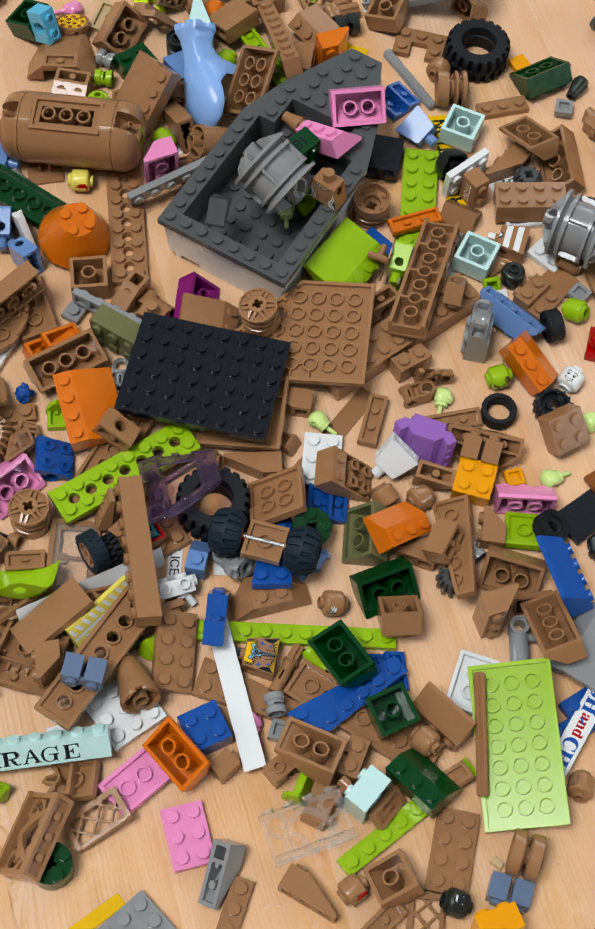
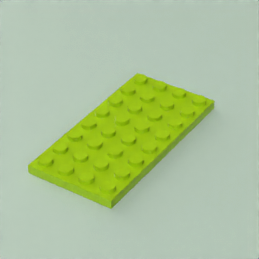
M537 658L467 666L474 721V673L484 672L486 675L489 795L481 797L485 833L515 831L516 828L527 830L571 825L550 659Z

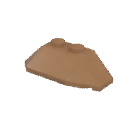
M449 423L448 431L452 432L457 440L453 454L458 462L461 457L460 451L465 433L470 432V430L482 432L481 436L489 437V434L501 437L500 440L504 443L497 472L521 458L525 440L523 438L468 425Z
M253 576L244 578L230 602V609L234 621L242 622L311 605L312 602L306 584L292 576V588L252 589Z

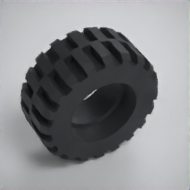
M471 18L469 21L466 19L461 24H456L450 30L447 36L444 57L450 63L452 73L458 70L459 78L461 70H466L469 82H488L489 79L493 80L501 75L506 68L510 52V39L501 26L495 25L493 21L489 20L488 22L483 18H480V20ZM480 47L489 53L474 54L466 50V48Z
M214 465V468L203 466L202 470H193L191 476L187 474L184 477V482L179 484L178 492H176V512L179 523L183 525L186 533L191 532V537L195 539L200 537L202 542H207L210 524L214 515L204 514L195 507L196 501L201 496L209 493L222 494L231 501V507L242 511L247 519L250 516V491L247 488V483L244 479H240V475L237 472L231 473V469L227 467L220 469L218 465Z

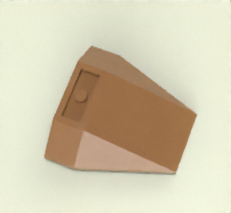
M77 32L74 35L61 33L62 37L51 45L40 43L28 66L27 79L45 80L46 71H57L58 67L91 72L92 81H94L95 69H97L86 32L83 34Z

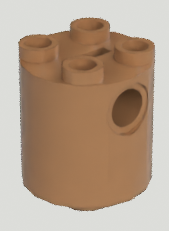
M204 124L193 126L187 139L191 157L193 159H200L207 156L228 127Z

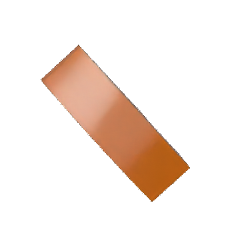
M74 322L43 332L40 338L23 343L22 353L27 359L81 332Z

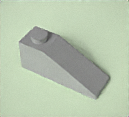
M214 839L198 903L214 910L218 909L241 867L246 845L230 839Z

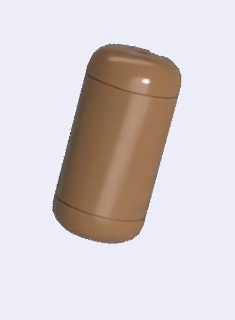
M23 90L8 95L2 104L0 145L4 153L12 160L127 172L137 167L143 157L146 142V120L141 108L134 102Z

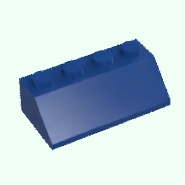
M536 536L558 592L571 618L594 609L591 603L594 597L590 589L586 590L584 585H587V581L583 573L579 574L577 571L581 568L577 559H572L571 557L574 552L570 543L565 544L562 537Z

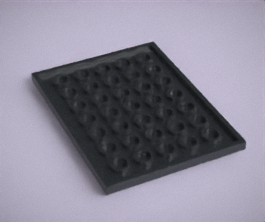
M144 312L114 409L124 414L265 444L291 342Z

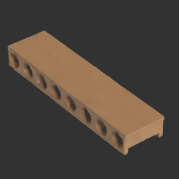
M424 218L388 319V334L425 340L460 237L459 222L451 225L428 221V218Z
M26 260L0 281V325L45 290L40 283L39 272L30 264L29 260ZM30 283L37 284V289L34 292V287ZM17 294H20L23 297V300L20 303H18L19 298L16 296ZM1 306H6L9 309L5 315V310Z

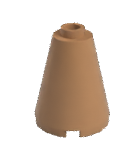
M126 655L117 667L120 706L123 712L138 714L140 709L145 708L147 711L159 702L161 698L160 690L136 657Z

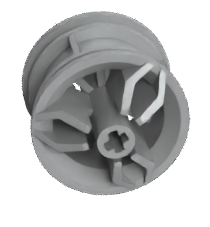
M282 131L258 139L256 143L259 146L252 142L242 153L244 157L240 159L238 166L239 176L234 182L236 186L240 183H245L242 189L254 198L261 207L267 204L265 212L267 215L290 208L293 204L286 197L295 205L304 198L311 180L310 170L316 164L313 161L310 164H305L308 159L306 156L302 155L288 139L282 142V137L284 136Z
M570 189L565 197L559 199L545 213L542 224L545 225L542 229L544 253L549 254L554 249L553 255L568 259L578 265L583 260V269L587 270L590 264L595 262V200L584 197L582 194H577L575 197V190Z

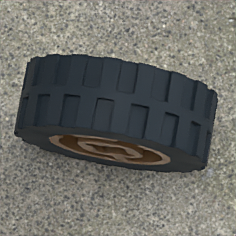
M90 528L76 535L75 540L80 556L92 573L97 575L112 566L108 549L94 529Z

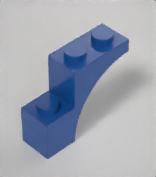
M214 587L213 590L208 592L202 645L223 647L230 592L226 591V588Z

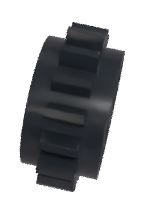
M549 388L546 391H541V394L536 395L532 404V412L536 413L535 419L555 410L550 406L557 409L568 403L574 404L570 402L571 397H568L565 391L562 392L558 388Z

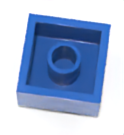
M215 699L177 716L179 727L205 756L232 744L233 735Z

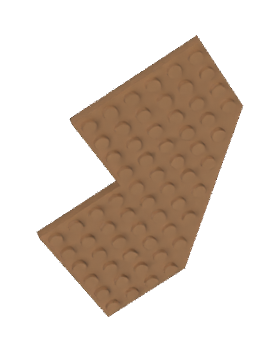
M301 280L291 291H286L278 297L277 303L281 323L275 333L269 335L268 338L291 342V347L265 444L203 430H190L201 447L281 451L289 383L365 387L376 285L369 283ZM243 324L234 330L247 333ZM173 440L170 442V445L180 444V442L177 440Z

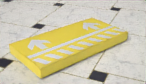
M125 575L120 577L96 599L94 606L65 629L77 649L128 583H126ZM125 618L119 621L121 626L125 623Z

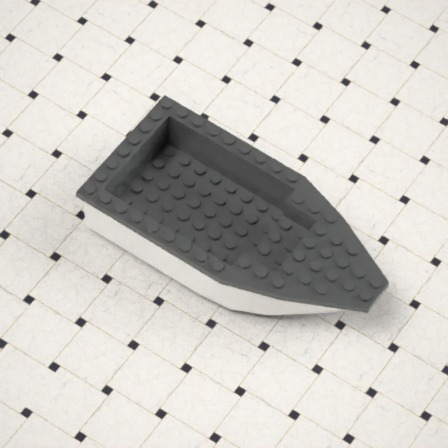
M351 48L304 71L303 74L295 75L285 80L244 107L158 217V224L165 228L169 249L174 251L180 259L184 256L200 265V269L244 292L254 288H264L271 291L277 299L286 291L289 292L295 288L296 284L300 282L307 272L303 264L349 212L353 204L355 191L361 185L362 179L368 171L378 124L334 127L362 137V140L338 159L317 153L316 164L310 170V174L316 175L322 168L334 169L335 174L345 181L347 199L337 211L317 200L315 208L306 216H303L295 205L294 215L289 220L288 229L284 228V219H281L277 212L270 215L265 214L267 204L261 207L254 198L244 191L242 187L245 183H240L237 186L234 184L239 176L238 166L240 159L244 157L242 153L252 142L259 146L256 141L282 131L284 133L282 142L296 134L281 120L282 115L286 111L305 117L306 120L333 127L328 89L381 85L382 63ZM214 193L232 197L224 229L206 225L209 199Z

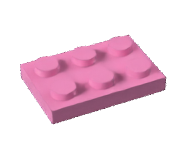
M142 748L97 787L104 793L112 786H115L130 812L133 813L171 779L148 752ZM110 796L107 799L114 806L115 799L113 796ZM117 810L122 816H124L121 810Z
M198 800L160 810L174 874L207 866L212 850V842L202 801Z

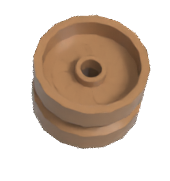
M516 828L509 848L504 873L516 877L523 865L522 878L535 883L543 863L547 837L534 834L528 845V831Z

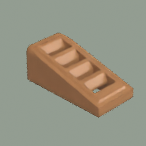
M108 488L94 518L96 530L108 531L113 525L116 500L112 488Z

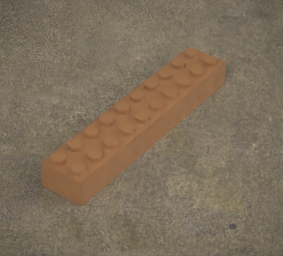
M459 272L453 275L464 278ZM445 280L425 340L388 334L389 317L372 327L365 383L388 369L391 358L404 351L407 354L408 349L421 342L423 345L472 314L475 302L481 299L480 294L466 280L461 306L456 308L447 307L445 303H442L447 280ZM323 385L337 401L359 388Z

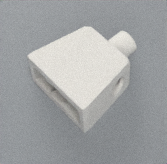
M393 432L375 453L374 462L377 465L371 471L377 478L386 473L391 479H395L417 466L419 456Z

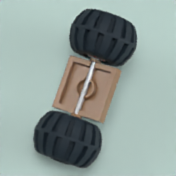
M225 507L215 512L207 539L208 547L215 554L230 557L240 552L241 557L279 566L283 555V565L289 572L295 575H308L315 571L323 543V537L316 529L310 526H298L290 531L288 527L251 519L247 531L248 519L242 511L233 507Z

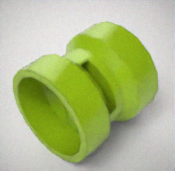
M95 69L94 85H105L112 88L113 70L102 71V69Z

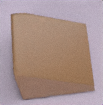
M283 432L281 452L293 457L302 443L296 434Z

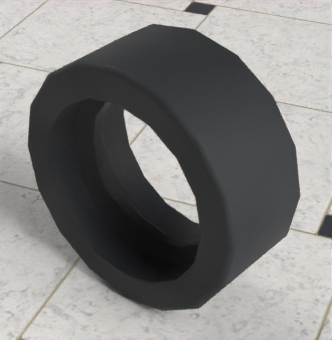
M502 393L489 395L481 406L482 421L492 430L500 431L509 428L517 414L515 401L510 396ZM493 404L503 405L509 410V416L506 419H495L488 413V407Z

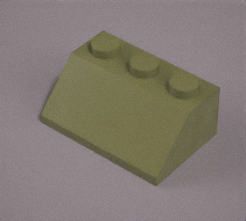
M373 500L347 509V520L344 524L343 564L374 566L387 562V551L382 554L378 553L362 518L388 507Z

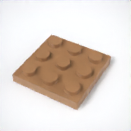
M300 464L248 483L250 491V522L251 519L274 524L307 511L304 471Z

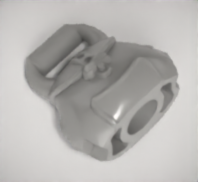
M214 552L211 553L212 559L220 564L224 572L232 579L242 580L254 572L256 560L241 557L240 552L237 555L219 558L220 556Z

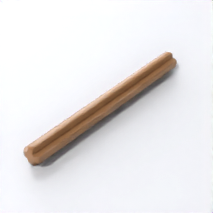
M475 672L477 795L479 797H487L489 795L486 675L484 672Z

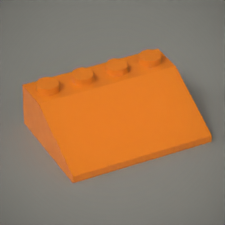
M111 368L76 369L53 374L55 388L73 452L108 443V441L92 430L102 414L109 407L114 409L118 394Z

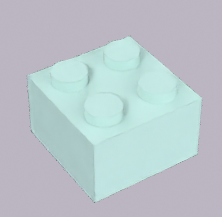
M453 104L441 127L439 142L471 153L483 129L485 115Z
M468 231L453 258L451 269L482 282V279L487 278L498 257L501 244Z
M372 764L368 769L363 768L357 776L358 780L355 785L350 784L344 792L343 809L362 824L369 817L368 812L389 789L392 781Z

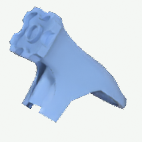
M200 19L185 20V23L174 24V30L180 40L184 58L186 109L193 118L194 126L196 124L216 126L223 114L225 103L221 80L226 74L234 75L237 65L222 59L214 50L212 41L216 33L215 23H205Z

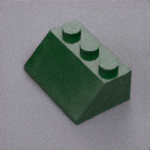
M552 56L509 73L521 96L524 95L531 100L538 98L543 93H550L555 88L565 87L567 83L573 81L570 62Z
M404 556L349 576L353 593L366 619L378 615V597L418 595V599H420L412 563Z
M341 619L307 641L340 687L362 685L378 674L375 662Z
M413 748L400 753L385 767L386 776L392 780L391 782L397 785L431 819L461 791V788L434 763Z

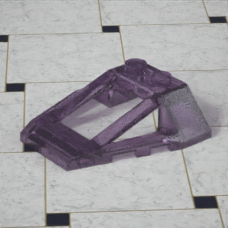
M213 449L190 451V454L184 455L171 453V456L165 457L154 455L137 462L139 474L142 476V480L147 488L150 506L146 508L151 525L182 513L216 489L222 482ZM188 462L175 472L164 477L161 470L162 466ZM197 466L201 486L172 505L167 485Z

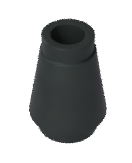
M581 75L575 77L566 97L574 101L588 88V80Z

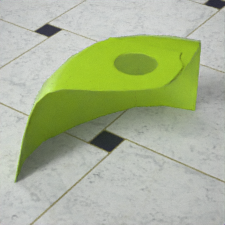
M60 559L55 564L40 569L8 572L0 570V596L22 600L43 593L53 584Z

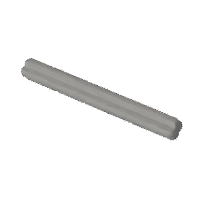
M391 49L385 50L383 56L426 108L428 110L434 109L436 102Z

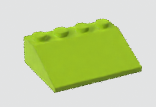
M345 217L303 266L315 281L366 283L382 264L379 261L368 258L367 254L369 250L378 253L380 244L348 217Z

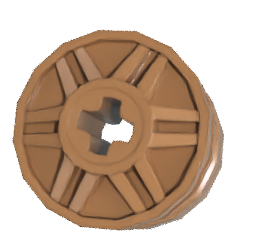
M437 70L435 76L436 106L447 107L449 99H452L453 104L458 105L459 99L460 106L465 107L469 95L467 71L461 70L459 78V72L455 70L453 78H450L448 70Z
M366 182L356 189L353 200V219L362 228L370 229L374 227L378 229L387 222L391 205V195L387 187L377 182Z
M254 288L242 295L238 308L246 332L263 337H268L275 333L281 323L280 311L275 295L264 288Z
M31 488L20 490L10 498L8 514L14 532L22 534L24 539L35 540L43 537L50 530L52 514L46 495L39 490Z

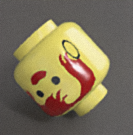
M73 169L71 173H68V187H71L72 191L88 192L90 186H94V176L90 175L89 170Z

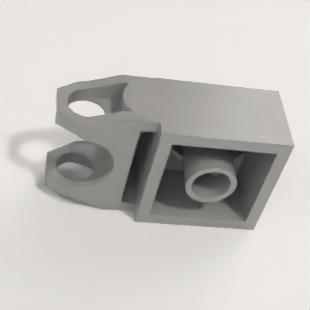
M477 300L474 304L472 315L467 317L460 352H464L462 360L482 364L485 362L495 316L492 313L493 304L490 300Z

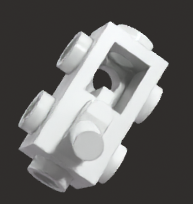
M186 572L178 573L171 580H167V577L157 579L159 597L163 600L176 596L177 599L185 598L191 607L197 603L191 594L192 591L196 590L195 585H198L195 573L188 575Z

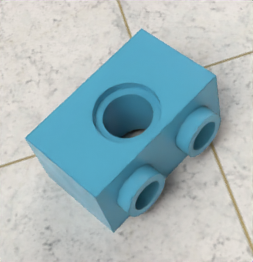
M37 3L26 11L36 42L51 45L62 37L52 6Z

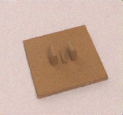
M26 162L28 179L32 183L45 185L64 182L62 166Z

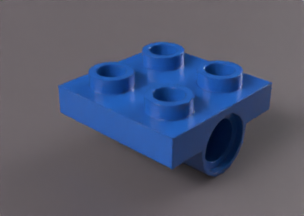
M41 435L37 436L34 472L42 474V478L46 481H57L59 479L70 481L73 478L74 455L70 443Z

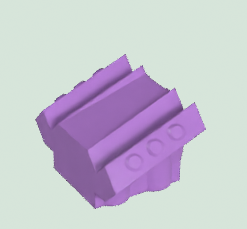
M416 413L411 419L404 417L395 421L393 432L419 456V460L422 459L449 468L457 440L453 433L448 431L446 423Z

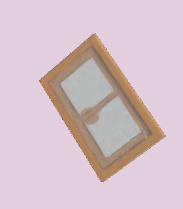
M62 518L51 519L46 567L55 564L59 559L60 562L53 584L47 589L48 592L43 595L55 592L72 576L78 583L95 576L81 558L75 540L76 535L90 528L94 529L101 537L102 531L96 530L95 522L78 520L67 526Z

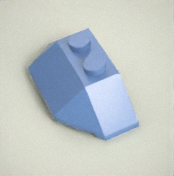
M490 285L481 289V299L490 300L493 304L492 313L495 314L493 325L503 330L508 337L514 339L524 330L530 336H535L545 331L546 328L537 319L509 298L494 290Z

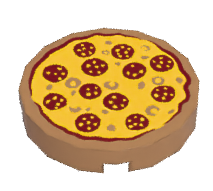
M68 13L58 17L56 20L60 33L65 35H74L77 32L83 34L89 29V19L82 14Z

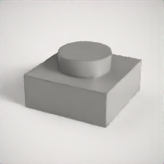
M557 98L554 116L571 118L574 101Z
M578 281L567 292L566 297L587 301L591 297L592 291Z
M71 301L61 316L62 319L70 323L74 322L78 326L87 314V309Z
M273 718L267 740L277 742L287 721Z

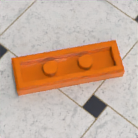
M436 206L387 219V225L392 236L395 237L420 230L425 217L428 218V221L443 223V218Z

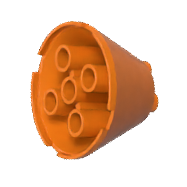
M83 202L71 203L54 208L43 218L39 226L38 242L42 253L52 264L70 271V257L106 255L110 246V231L106 221L98 212Z

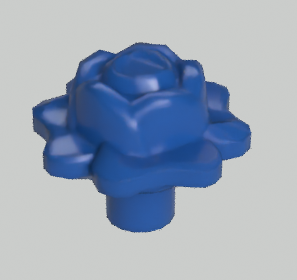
M22 382L16 388L14 395L19 403L26 404L29 402L30 397L35 396L34 390H29L28 384Z

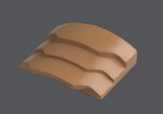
M7 619L0 624V686L25 693L44 694L56 676L45 688H39L37 681H33L32 669H35V664L32 663V658L10 631V628L18 623L19 619ZM59 634L53 640L59 639L64 655L71 638Z

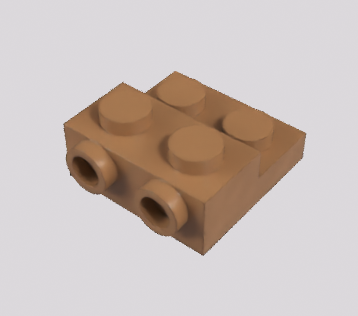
M537 273L533 277L529 275L524 281L525 285L522 288L518 286L513 292V302L539 322L542 311L557 308L563 301V297L549 288L551 283Z

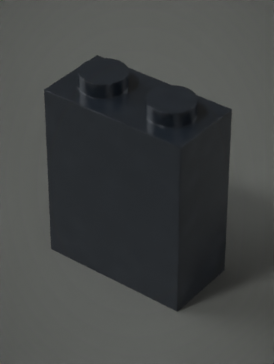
M376 134L365 177L385 180L387 182H397L405 139Z

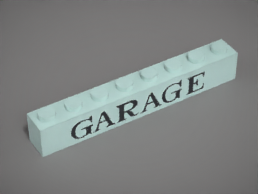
M98 723L88 727L76 726L71 728L69 732L67 730L54 729L50 732H32L28 735H11L6 738H0V771L112 756L109 724Z

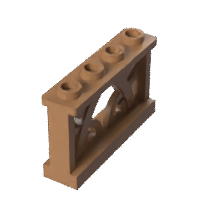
M28 791L1 850L0 874L6 878L30 880L39 883L74 801L59 792L40 793ZM38 825L31 844L27 847V842L32 834V831Z

